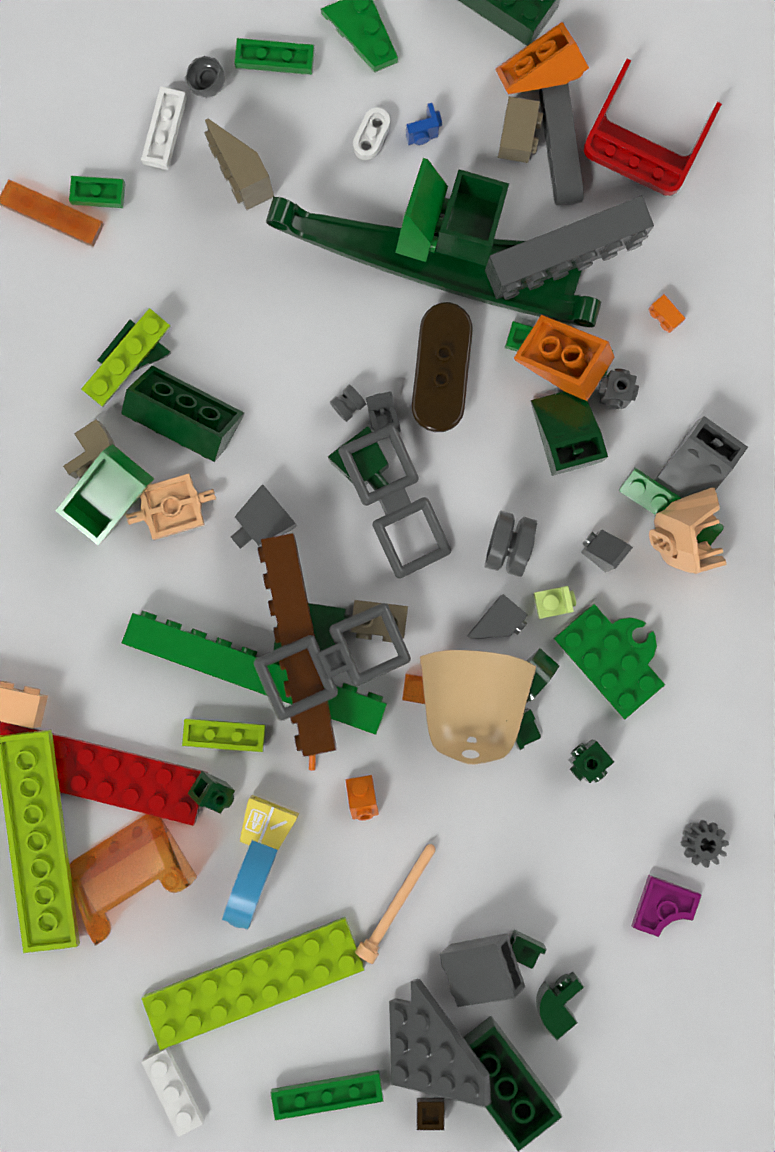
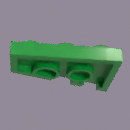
M340 0L321 8L323 17L329 20L336 27V31L350 42L355 52L374 72L398 63V56L373 0Z

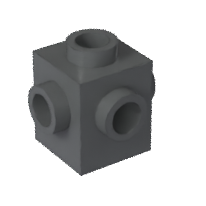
M625 369L611 370L600 381L598 393H601L599 403L607 404L608 407L613 409H625L631 401L636 400L639 385H635L637 376L630 375V371ZM617 386L624 387V390H620Z

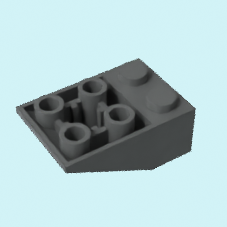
M703 416L695 422L655 481L681 498L709 488H715L716 490L738 463L748 446Z

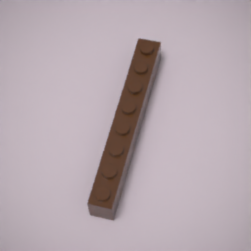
M294 533L261 539L262 546L258 547L260 562H265L267 573L263 574L265 589L271 590L272 600H268L271 617L276 616L277 627H273L276 643H281L283 647L308 635L315 637ZM308 649L279 660L281 670H286L288 680L284 681L285 693L287 697H292L293 704L325 689ZM328 700L290 717L291 723L297 724L299 734L294 735L297 752L302 751L303 757L336 751L337 745Z

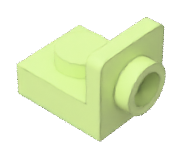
M568 586L533 593L538 619L573 612V607L576 606L575 594L573 590L569 591Z

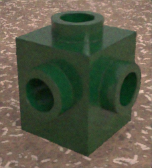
M593 739L586 745L581 743L575 747L570 753L572 757L568 759L573 765L570 771L579 781L584 779L589 783L592 781L597 783L603 779L608 773L606 769L614 763V760L602 746ZM591 759V764L587 766V762Z

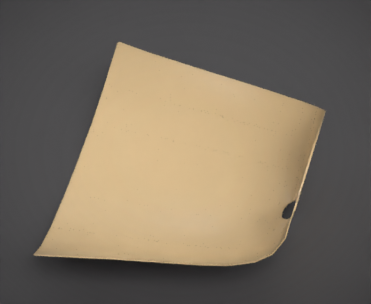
M446 650L420 656L427 726L433 747L443 755L470 765L499 760L508 755L517 739L536 666L520 658L484 651ZM475 737L476 743L467 742V739ZM473 750L478 752L479 756L477 758H466L462 755V752Z

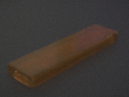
M9 179L0 195V206L91 247H94L104 226L102 221Z

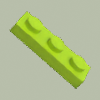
M186 718L184 719L182 746L263 752L266 725Z

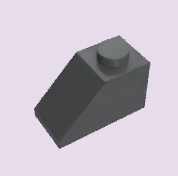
M600 530L596 534L591 532L582 543L585 548L581 553L604 572L616 569L633 547L612 534Z
M502 594L467 636L470 639L511 636L513 633L518 635L527 625L524 619L528 614Z

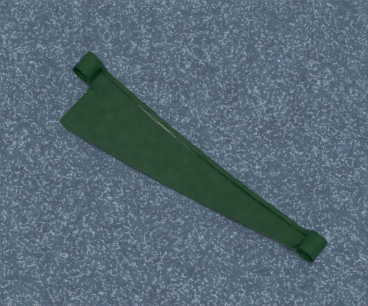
M274 196L267 215L266 224L272 228L387 273L469 299L538 317L543 315L559 322L593 328L596 325L602 302L594 297L575 295L582 271H578V268L568 271L569 274L561 279L554 280L552 277L544 280V284L536 289L529 290L527 287L519 290V294L511 299L505 300L504 297L496 299L485 272L486 266L438 252L433 253L429 251L426 262L395 253L401 228L309 213L288 199ZM494 239L490 255L526 241Z

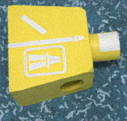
M251 795L247 802L240 842L250 846L253 840L279 850L297 820L299 813Z

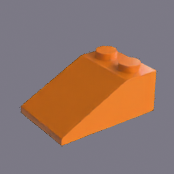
M561 22L495 70L507 93L514 94L567 84L580 78L589 69V66L575 40L563 22Z
M541 315L516 353L514 360L563 391L588 401L615 357L609 341Z

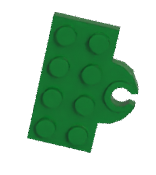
M592 604L553 639L625 720L665 686V683L648 665L656 652V635L654 631H650L643 642L637 643L632 637L633 631L644 627L646 622L627 617L619 618L611 623L599 608Z

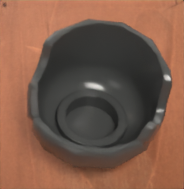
M203 56L195 58L188 66L185 80L189 89L194 94L209 98L222 90L225 83V75L222 66L215 58Z

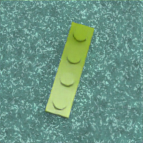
M149 308L81 390L104 407L171 326Z

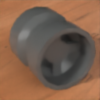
M351 385L343 389V395L334 397L330 401L333 409L346 422L353 417L355 410H361L366 406L362 396Z

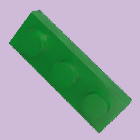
M237 38L234 64L235 68L312 75L315 48L311 44Z

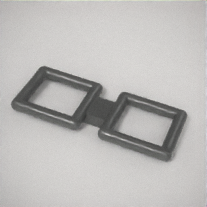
M394 424L382 427L339 448V454L362 504L368 506L379 501L383 508L385 516L374 520L372 526L397 578H403L450 555V545L429 499L422 497L411 503L405 488L417 483L419 477ZM389 437L406 476L369 493L352 457V453ZM422 510L439 548L402 566L385 527Z
M381 603L333 624L330 627V633L335 645L321 651L315 637L308 635L255 659L254 666L278 720H286L336 697L338 690L332 677L347 671L352 684L360 686L410 662V654L386 603ZM381 616L398 656L360 673L343 632ZM304 649H308L325 689L285 707L267 666Z

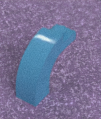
M253 840L251 841L231 891L222 920L234 927L248 930L274 863L277 849Z

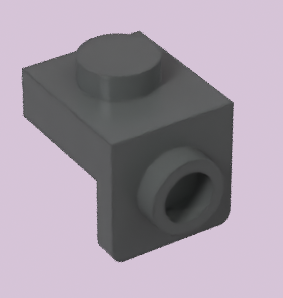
M378 393L366 397L373 431L389 424H394L398 432H401L392 393Z

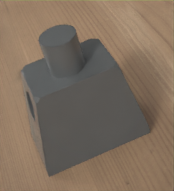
M261 485L235 515L236 520L242 527L230 537L240 549L252 539L261 547V539L284 535L296 528L297 524L266 487Z

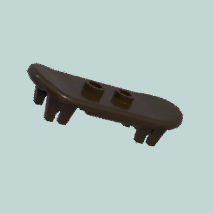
M451 302L439 303L427 310L421 320L411 405L412 414L415 421L421 427L435 433L446 432L457 426L464 415L473 326L470 316L465 309Z

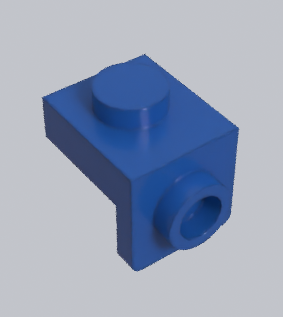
M433 103L427 104V119L406 124L408 145H423L431 139L438 138L439 127H442V118L439 110L435 111Z

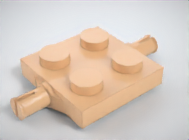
M190 474L151 484L140 497L141 510L126 514L127 522L131 525L144 520L149 526L153 540L204 526L201 503L216 500L214 489L198 493L194 488Z

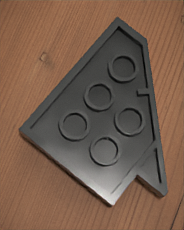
M420 979L412 980L411 1001L397 998L389 1001L391 1085L486 1107L490 1104L489 1073Z

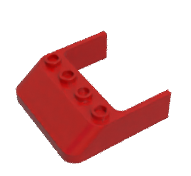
M626 59L586 139L584 153L588 159L662 195H674L681 188L722 103L717 102L691 153L687 156H681L607 119V111L632 61Z

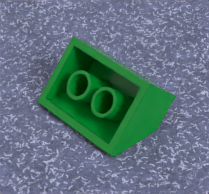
M426 158L422 159L404 215L395 252L424 262L427 260L429 251L435 252L439 237L434 236L435 232L440 233L444 217H441L440 214L446 213L449 198H446L448 185Z

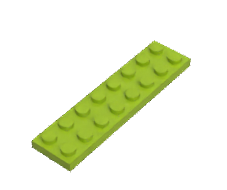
M52 729L1 735L0 785L23 953L78 947L80 938Z
M346 917L143 995L141 999L159 1049L163 1050L364 971L365 967L362 959L355 953L357 946Z

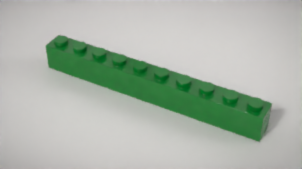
M144 610L141 611V614L132 613L121 644L267 696L254 666V661L258 658L256 656L258 651L242 646L240 651L231 647L233 642L217 637L216 642L206 638L207 633L192 628L191 633L181 629L182 624L167 619L166 623H162L156 620L157 615ZM279 661L268 665L267 667L281 700L285 703L293 704L292 697H287L285 693L284 681L288 680L286 670H281ZM344 682L342 687L336 685L338 690L337 696L328 700L331 719L376 735L387 703L382 702L383 696L369 691L367 696L357 693L358 687Z

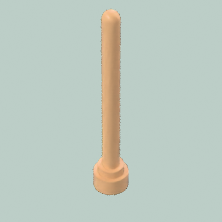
M428 844L371 937L361 942L357 947L355 953L368 963L373 964L378 957V950L380 948L378 945L436 851L434 845Z

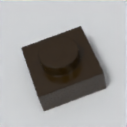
M417 1098V1130L444 1131V1098Z

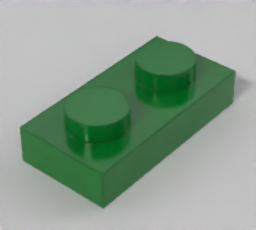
M71 176L69 194L71 205L123 208L125 181L123 179Z

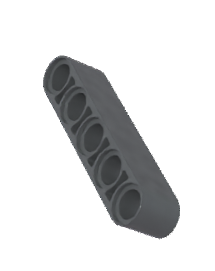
M567 83L539 89L554 203L556 206L583 202L584 195L569 85Z

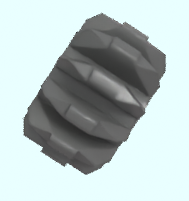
M700 820L699 827L695 823H690L692 832L683 831V835L688 840L680 842L681 846L687 848L684 856L687 858L692 857L691 862L698 865L702 863L705 868L710 866V861L718 865L720 862L717 856H727V853L722 850V847L729 845L728 841L722 839L726 834L725 831L722 829L717 830L718 825L714 822L708 825L707 821ZM704 838L709 840V842H706L708 846L705 849L700 846L704 845L701 843Z

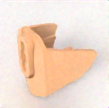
M709 488L674 501L665 510L656 513L654 519L655 529L649 531V539L653 548L660 552L663 560L668 565L695 574L727 565L726 559L723 556H714L723 553L722 548L713 549L707 541L697 544L696 536L703 528L719 524V519L713 515L720 510L715 488Z

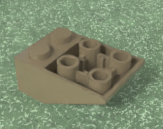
M209 118L205 119L208 130L204 134L214 158H217L225 180L229 181L232 188L231 191L237 203L243 202L246 210H249L273 198L274 193L270 177L258 153Z

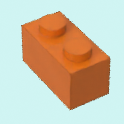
M665 294L648 309L650 315L661 323L662 329L669 333L686 319Z

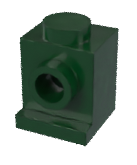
M201 771L187 794L199 806H204L221 814L224 808H229L232 805L235 790L226 781Z

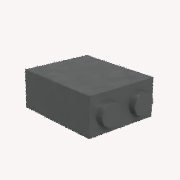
M507 933L453 943L440 953L441 965L446 972L450 984V992L455 999L457 1007L513 999L526 987Z

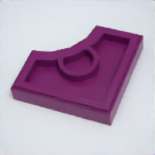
M648 875L631 926L637 930L659 937L663 929L673 921L681 919L693 921L702 895L696 891Z

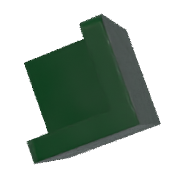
M529 708L524 710L515 745L519 750L524 749L525 745L541 738L534 722L535 717Z
M514 929L510 943L518 963L533 969L540 953L545 955L547 949L544 943Z

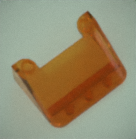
M148 814L134 821L70 863L72 889L86 931L95 946L104 941L111 933L112 926L106 912L158 879L167 891L177 893L189 887L197 878V875L162 818Z

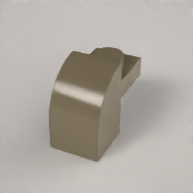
M97 419L74 433L85 452L63 467L68 475L75 479L81 478L104 449L111 444L115 446L110 434Z

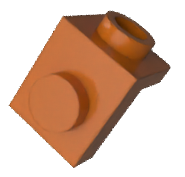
M372 775L345 779L352 819L365 821L379 815Z

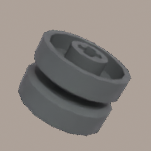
M500 510L491 535L484 567L498 571L503 566L506 556H508L507 573L522 577L533 550L537 520L523 517L519 520L514 532V515Z

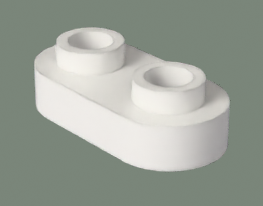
M370 109L354 137V153L362 160L373 159L378 154L390 129V116L384 109ZM376 122H379V123L382 124V125H381L380 127H378V128H376V127L373 126V124L376 123ZM369 145L371 148L363 150L362 146Z

